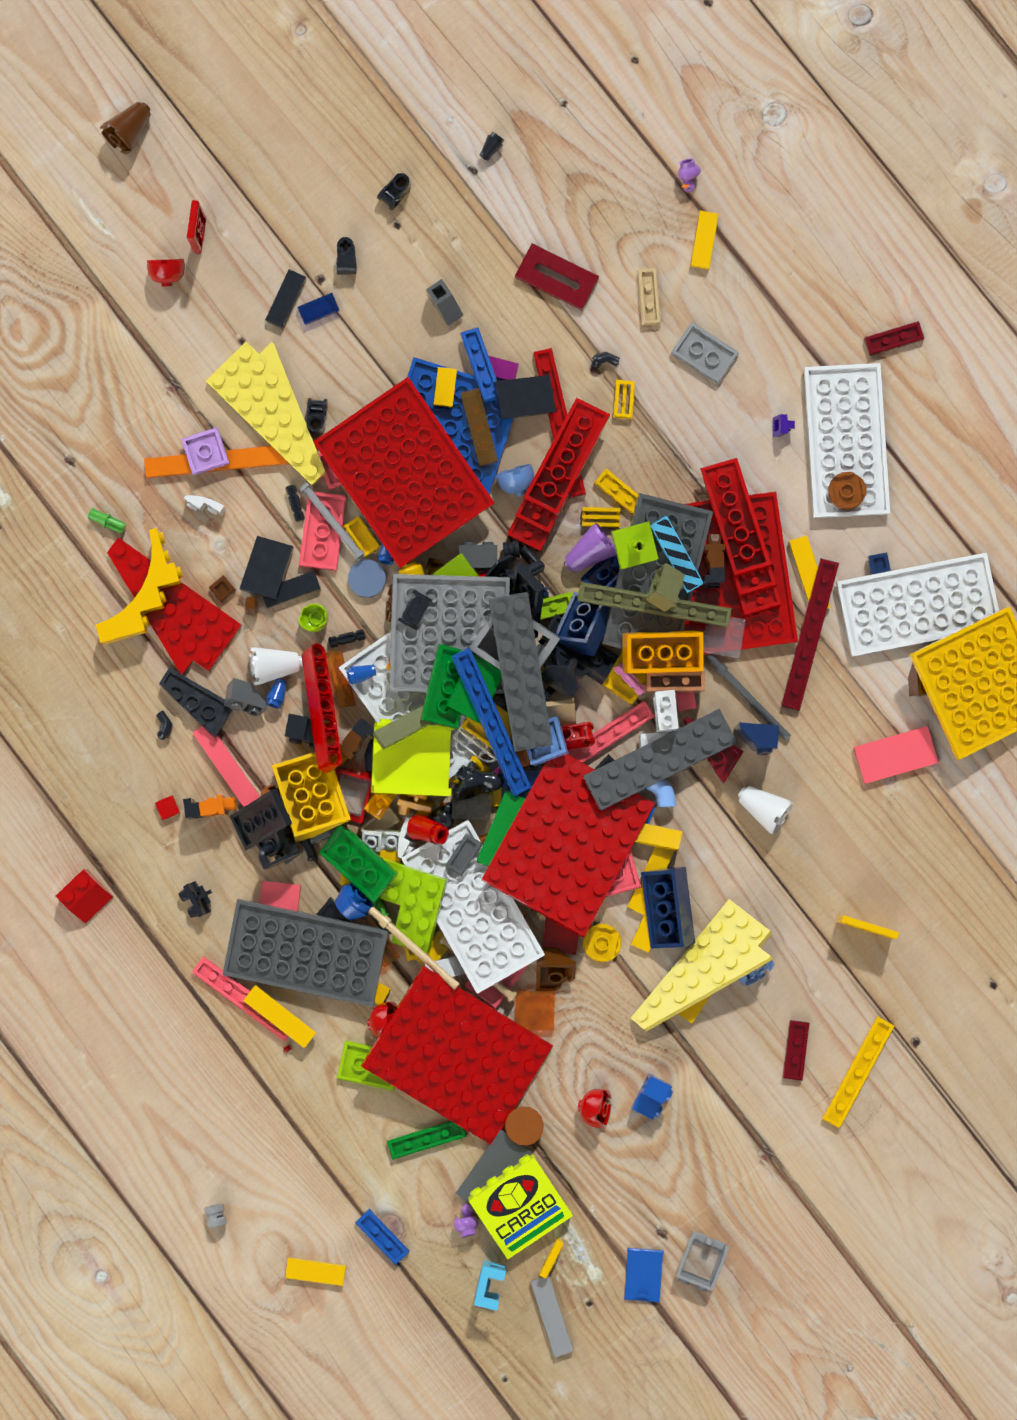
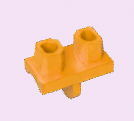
M374 793L364 807V810L380 820L397 794Z
M400 794L397 805H399L398 813L408 816L410 808L418 810L417 814L420 813L427 817L432 811L434 802L427 801V795Z

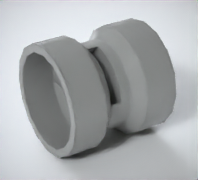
M216 1204L204 1208L205 1214L208 1215V1228L227 1224L226 1217L223 1214L225 1210L224 1204Z

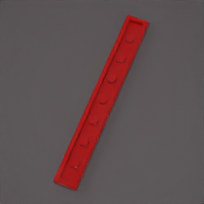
M552 348L535 351L533 354L538 376L550 375L556 413L548 414L554 440L567 416V410ZM582 474L569 499L586 495Z

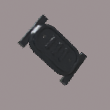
M413 590L412 593L415 595L411 597L402 614V618L399 617L397 621L417 631L418 627L415 625L420 622L428 607V602L431 603L433 599Z

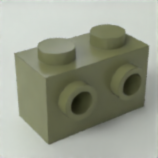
M665 563L655 571L646 600L664 612L671 607H675L679 601V592L684 586L682 582L685 574Z

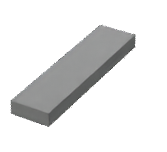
M550 1276L531 1280L554 1357L573 1352Z

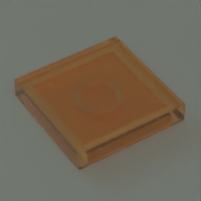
M516 990L515 1022L528 1030H554L555 991Z

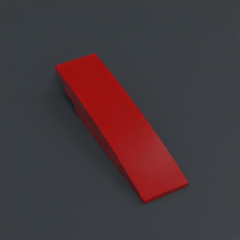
M576 397L523 497L524 500L515 515L507 536L539 552L542 551L610 417L609 413Z
M734 458L700 468L716 526L721 535V542L725 544V556L744 616L781 606L782 603L776 588L771 562L738 459Z

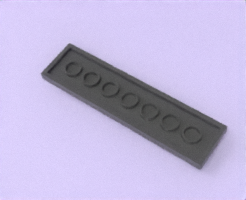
M524 592L490 598L489 605L514 751L553 745L528 593Z
M718 709L584 775L583 779L599 810L602 811L737 744V740L721 710Z

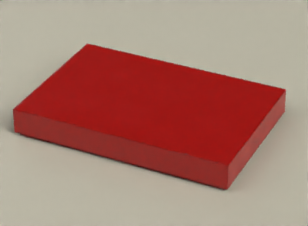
M192 200L186 238L193 252L201 254L207 218L200 202Z

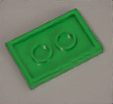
M473 654L493 698L502 679L501 670ZM459 677L446 706L480 723L463 682Z

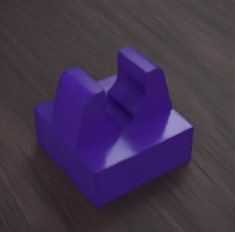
M787 414L773 417V437H781L787 434L788 431H791V429H795V421L788 420Z

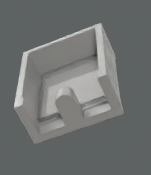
M691 1230L675 1272L678 1281L689 1285V1282L697 1285V1289L703 1292H707V1290L713 1291L730 1248L729 1245Z

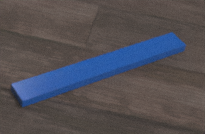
M466 648L451 656L510 791L513 796H517L530 789L531 785L517 753L514 751L513 744L470 648Z

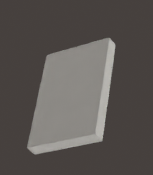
M693 322L690 323L671 352V355L717 385L739 354V352Z

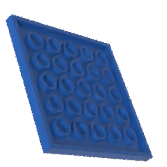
M413 357L407 377H409L490 495L514 418L500 420L497 400L484 403L475 376L461 371H457L453 408L434 406L438 367H448Z

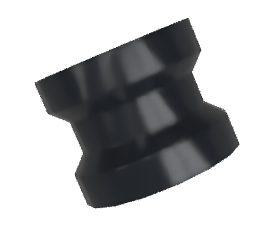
M514 540L512 543L503 542L504 557L512 555L515 559H520L518 540Z

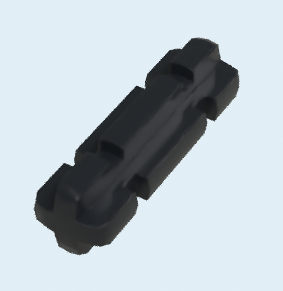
M289 485L285 489L287 495H289L288 499L292 512H294V519L296 522L303 521L305 516L303 511H301L302 506L299 496L296 494V486Z
M360 629L356 630L355 633L352 631L340 634L338 637H329L328 642L329 646L333 648L339 644L345 645L356 642V640H365L366 635L364 630Z

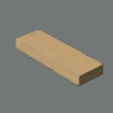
M657 268L638 269L642 326L661 325Z

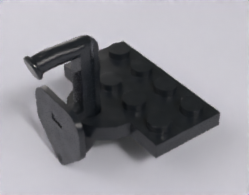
M525 545L520 555L526 556L532 562L531 564L524 567L520 563L515 566L514 570L515 558L512 555H508L495 562L484 577H509V595L527 592L532 619L540 624L545 588L534 576L544 571L545 564ZM534 629L535 638H537L538 631Z
M555 614L547 629L555 634L562 617ZM542 635L538 642L543 645L547 637ZM557 643L552 650L554 652V665H548L541 674L542 680L548 684L544 691L546 702L549 701L556 690L565 696H573L580 687L578 680L582 679L585 675L602 685L619 656L602 644L599 645L595 656L577 654Z
M277 789L270 790L229 816L245 851L255 846L259 849L258 857L263 870L278 866L300 854L298 850L287 855L284 848L302 842L308 856L307 861L318 860L310 839L295 842L293 833L284 836L282 830L293 823ZM275 856V861L270 863L268 857Z

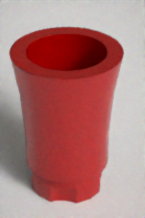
M423 814L413 815L407 824V834L413 840H422L441 845L447 841L449 835L448 828L427 818Z

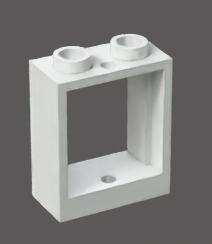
M675 690L655 692L653 694L656 733L678 730Z

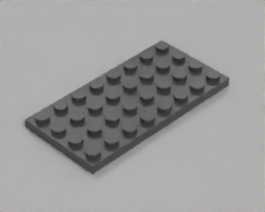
M638 493L630 526L647 521L651 525L667 516L698 572L713 511ZM653 532L652 535L658 559L629 568L619 569L615 588L648 594L655 571L665 563L670 565ZM682 588L678 595L679 599L691 601L693 590L686 593L684 588ZM610 607L601 643L622 648V633L683 631L686 620Z
M237 899L222 975L373 1007L389 930Z

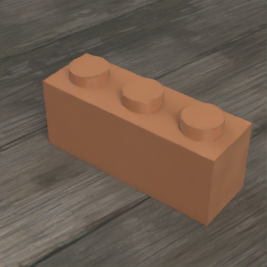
M705 671L646 673V693L675 690V693L705 692Z

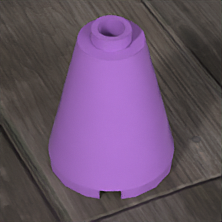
M595 523L565 556L566 561L564 564L570 572L572 570L575 573L615 556L614 544L606 536L601 526Z

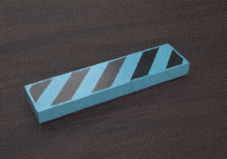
M665 516L651 524V530L670 565L685 574L682 582L684 583L683 588L685 592L688 593L704 584L668 517Z

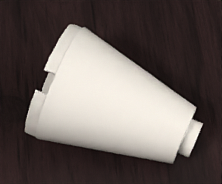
M250 647L249 651L253 652V655H249L251 677L256 679V681H252L254 686L299 671V667H302V657L298 656L297 652Z
M751 786L743 787L738 794L740 798L739 803L772 835L780 829L786 820L787 813H790L794 804L790 800Z

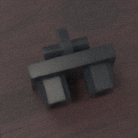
M196 881L183 886L184 889L178 895L183 902L190 899L193 906L188 908L187 912L191 918L201 917L212 912L208 905L211 903L208 895L213 893L211 889L205 891L203 885L198 886Z

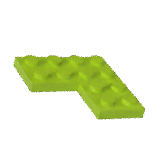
M382 858L398 874L380 899L401 905L396 927L428 954L448 879ZM393 935L392 943L406 947Z

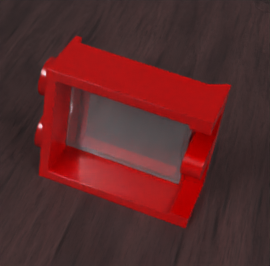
M342 767L341 770L337 769L336 776L351 819L350 821L363 824L366 815L364 807L371 796L372 774L360 772V775L354 774L353 769Z

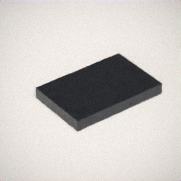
M550 375L494 382L500 420L556 413Z
M257 536L239 588L240 591L277 600L294 547Z

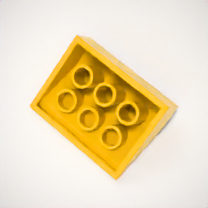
M316 752L272 765L282 802L293 823L290 827L295 842L315 837L351 820L335 770H332L330 773L320 771L317 765Z

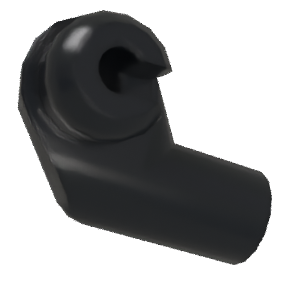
M601 352L593 356L591 364L595 368H600L601 364L605 362L617 366L620 357L609 352Z

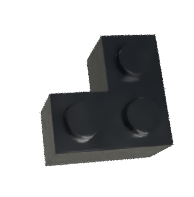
M289 713L284 736L289 739L290 743L302 745V742L310 743V747L315 748L311 719Z

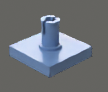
M555 716L549 719L553 745L527 750L532 766L569 754L558 717Z

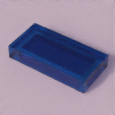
M333 293L297 307L305 325L340 311Z

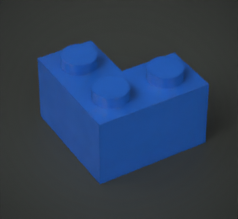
M648 1073L631 1108L652 1120L655 1116L659 1117L663 1109L660 1105L664 1104L665 1101L668 1102L672 1096V1086L666 1081Z

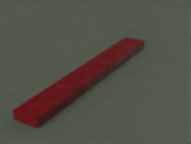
M820 558L783 695L782 707L800 711L839 566L837 562Z

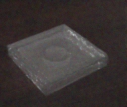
M730 617L728 627L705 624L703 652L740 658L745 620Z

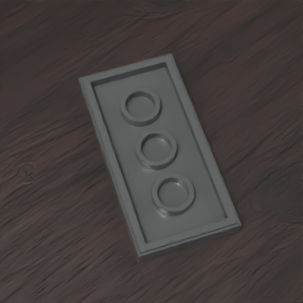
M501 1129L455 1194L470 1204L468 1197L472 1190L477 1187L481 1189L487 1185L486 1182L494 1176L496 1178L503 1174L502 1171L510 1165L514 1167L519 1163L520 1158L527 1154L530 1156L532 1151L525 1146L513 1143L507 1137L506 1132Z

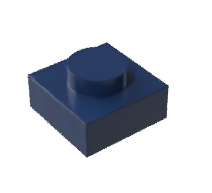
M887 552L867 557L871 575L891 571Z

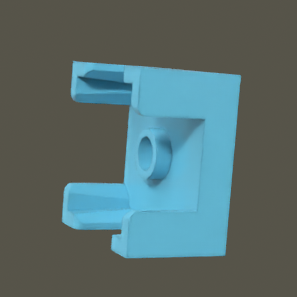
M483 1260L474 1300L475 1306L497 1311L499 1294L488 1292L491 1284V1279L489 1278L503 1281L506 1274V1265Z

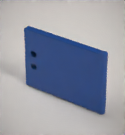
M627 1248L624 1299L660 1302L664 1251Z

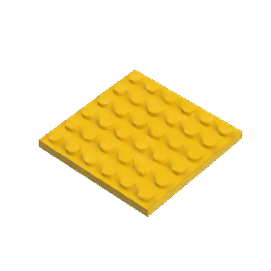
M1010 606L909 654L957 760L1017 731V621Z

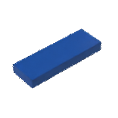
M370 1208L355 1222L395 1265L410 1252Z

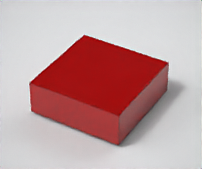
M173 795L155 802L162 820L181 813Z

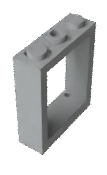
M490 613L488 617L484 616L480 621L478 632L472 633L467 641L470 643L468 648L500 669L499 660L478 647L493 625ZM532 619L533 628L547 637V640L538 651L541 668L560 638Z

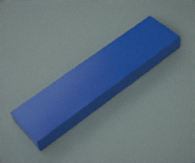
M479 327L461 332L460 336L483 402L487 403L497 400L494 382L497 379Z

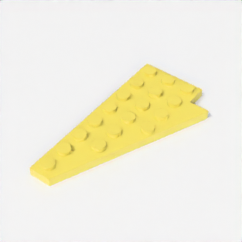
M245 342L206 382L313 486L326 472L276 347L271 342L259 354L252 346Z
M729 899L696 938L695 944H692L631 1019L647 1032L767 964L773 958L763 951L761 947L772 935V932Z

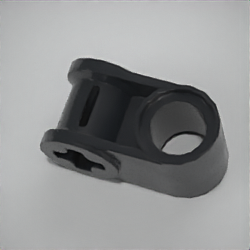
M404 173L396 174L379 192L377 199L385 202L391 211L394 210L411 189L409 177ZM404 180L407 184L404 187H398V182Z
M342 237L337 242V275L357 274L355 246L349 237ZM345 244L349 245L347 251H344L343 249L345 247Z
M308 398L307 426L312 435L320 436L325 431L328 399L312 400V398ZM314 422L321 423L318 429L311 427Z

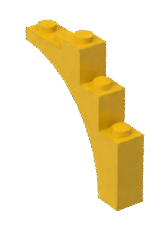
M157 528L149 530L152 544L151 563L141 590L134 600L121 612L106 621L95 624L100 643L103 645L147 633L149 621L147 616H143V614L165 608L164 602H167L164 591H160V589L182 583L181 578L184 577L180 566L177 567V564L174 562L168 563L171 561L169 551L164 549L163 543H166L165 536Z

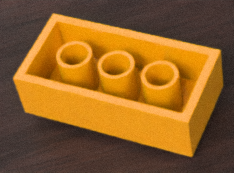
M703 632L622 633L623 672L704 671Z

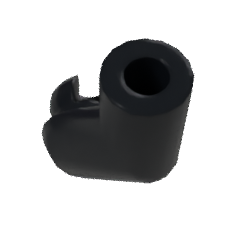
M163 710L156 715L161 723L160 729L157 732V737L160 740L168 738L173 728L171 720Z

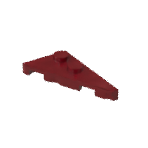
M686 716L683 722L687 725L694 720ZM734 745L707 758L722 783H725L744 752Z

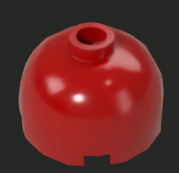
M184 259L147 260L148 275L154 282L161 283V287L173 286V282L179 281L184 275Z
M395 1002L379 1004L372 1010L367 1025L376 1038L379 1037L397 1008Z
M593 1089L588 1091L582 1100H579L578 1111L587 1125L604 1129L603 1125L608 1124L611 1113V1104L608 1105V1098H611L609 1090Z

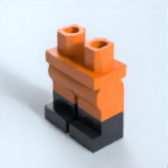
M216 795V798L210 797L203 802L196 803L192 798L183 799L185 818L189 820L217 815L225 816L228 815L227 811L237 810L236 798L234 797L225 798L224 795Z

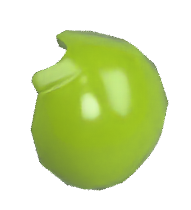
M309 604L302 608L298 621L300 626L308 632H319L327 625L329 614L325 607L320 604Z

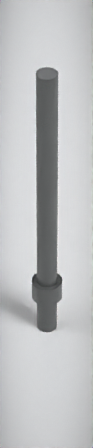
M713 654L706 658L716 669L715 671L720 676L722 675L770 725H779V734L785 740L791 737V734L727 670L728 667L724 663L721 664Z

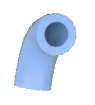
M667 779L646 788L656 796L657 807L677 806L673 787Z

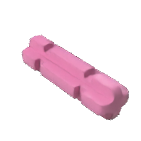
M623 663L615 667V672L618 675L621 674V678L631 688H634L638 695H642L646 691V686L643 683L640 684V680L633 673L623 672Z

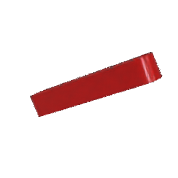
M314 643L302 653V664L317 765L323 773H330L341 765L342 754L326 650L321 644Z

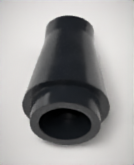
M491 132L490 135H487L479 156L489 161L503 146L504 139Z

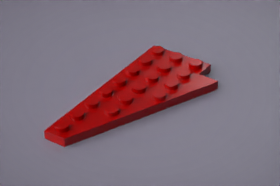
M118 537L107 554L135 598L146 580L151 560ZM184 583L160 589V591H164L167 602H164L165 608L148 612L144 615L147 616L150 625L179 673L184 675L193 661L207 671H210L242 627V624Z

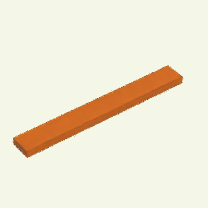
M272 446L225 450L230 464L207 472L286 465L289 463ZM186 454L144 458L146 478L192 474Z

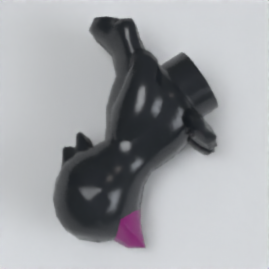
M470 761L467 767L462 765L455 776L459 780L458 785L453 788L455 799L459 800L465 790L481 785L483 786L481 791L486 793L499 790L504 783L500 766L493 771L482 772L475 768L476 764L473 761Z

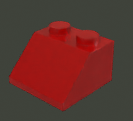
M83 869L55 895L71 913L85 924L113 898V895L88 869Z

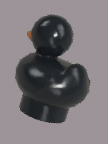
M441 802V807L435 808L432 812V817L429 819L450 829L454 824V819H451L450 815L454 812L455 808L451 802Z

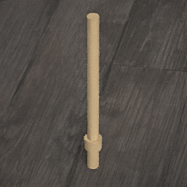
M374 906L369 910V913L379 921L378 924L383 929L389 930L435 973L440 975L454 990L460 985L391 923L392 920L387 915H382Z

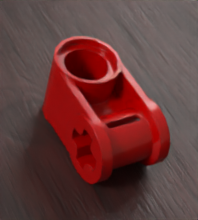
M591 722L561 727L564 738L570 736L568 739H565L567 750L590 747L595 744V738L592 733L594 725Z

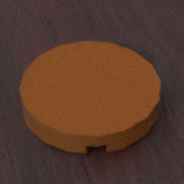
M853 472L837 474L828 486V497L831 503L842 510L857 508L866 496L864 480Z
M522 1106L514 1109L509 1113L505 1121L507 1137L513 1143L520 1146L534 1144L543 1133L544 1123L542 1117L531 1107Z

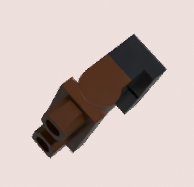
M710 534L703 550V556H706L704 563L707 567V575L702 580L704 583L702 584V589L722 588L725 583V544H721L720 534Z
M362 718L359 719L347 734L342 744L340 743L342 754L341 766H345L349 759L354 761L357 757L355 754L360 752L362 748V743L369 735L374 737V727Z

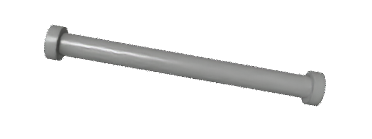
M309 482L301 486L300 491L308 496L355 555V560L360 559L365 552L357 547L310 488Z

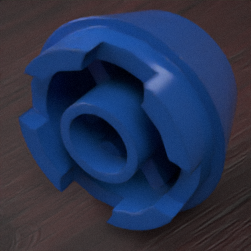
M352 883L343 885L335 900L339 912L351 921L369 915V910L374 906L373 902Z

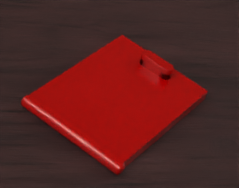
M546 917L542 947L557 948L565 954L576 955L579 935Z

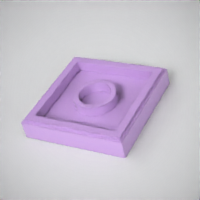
M217 427L181 439L193 476L230 464Z

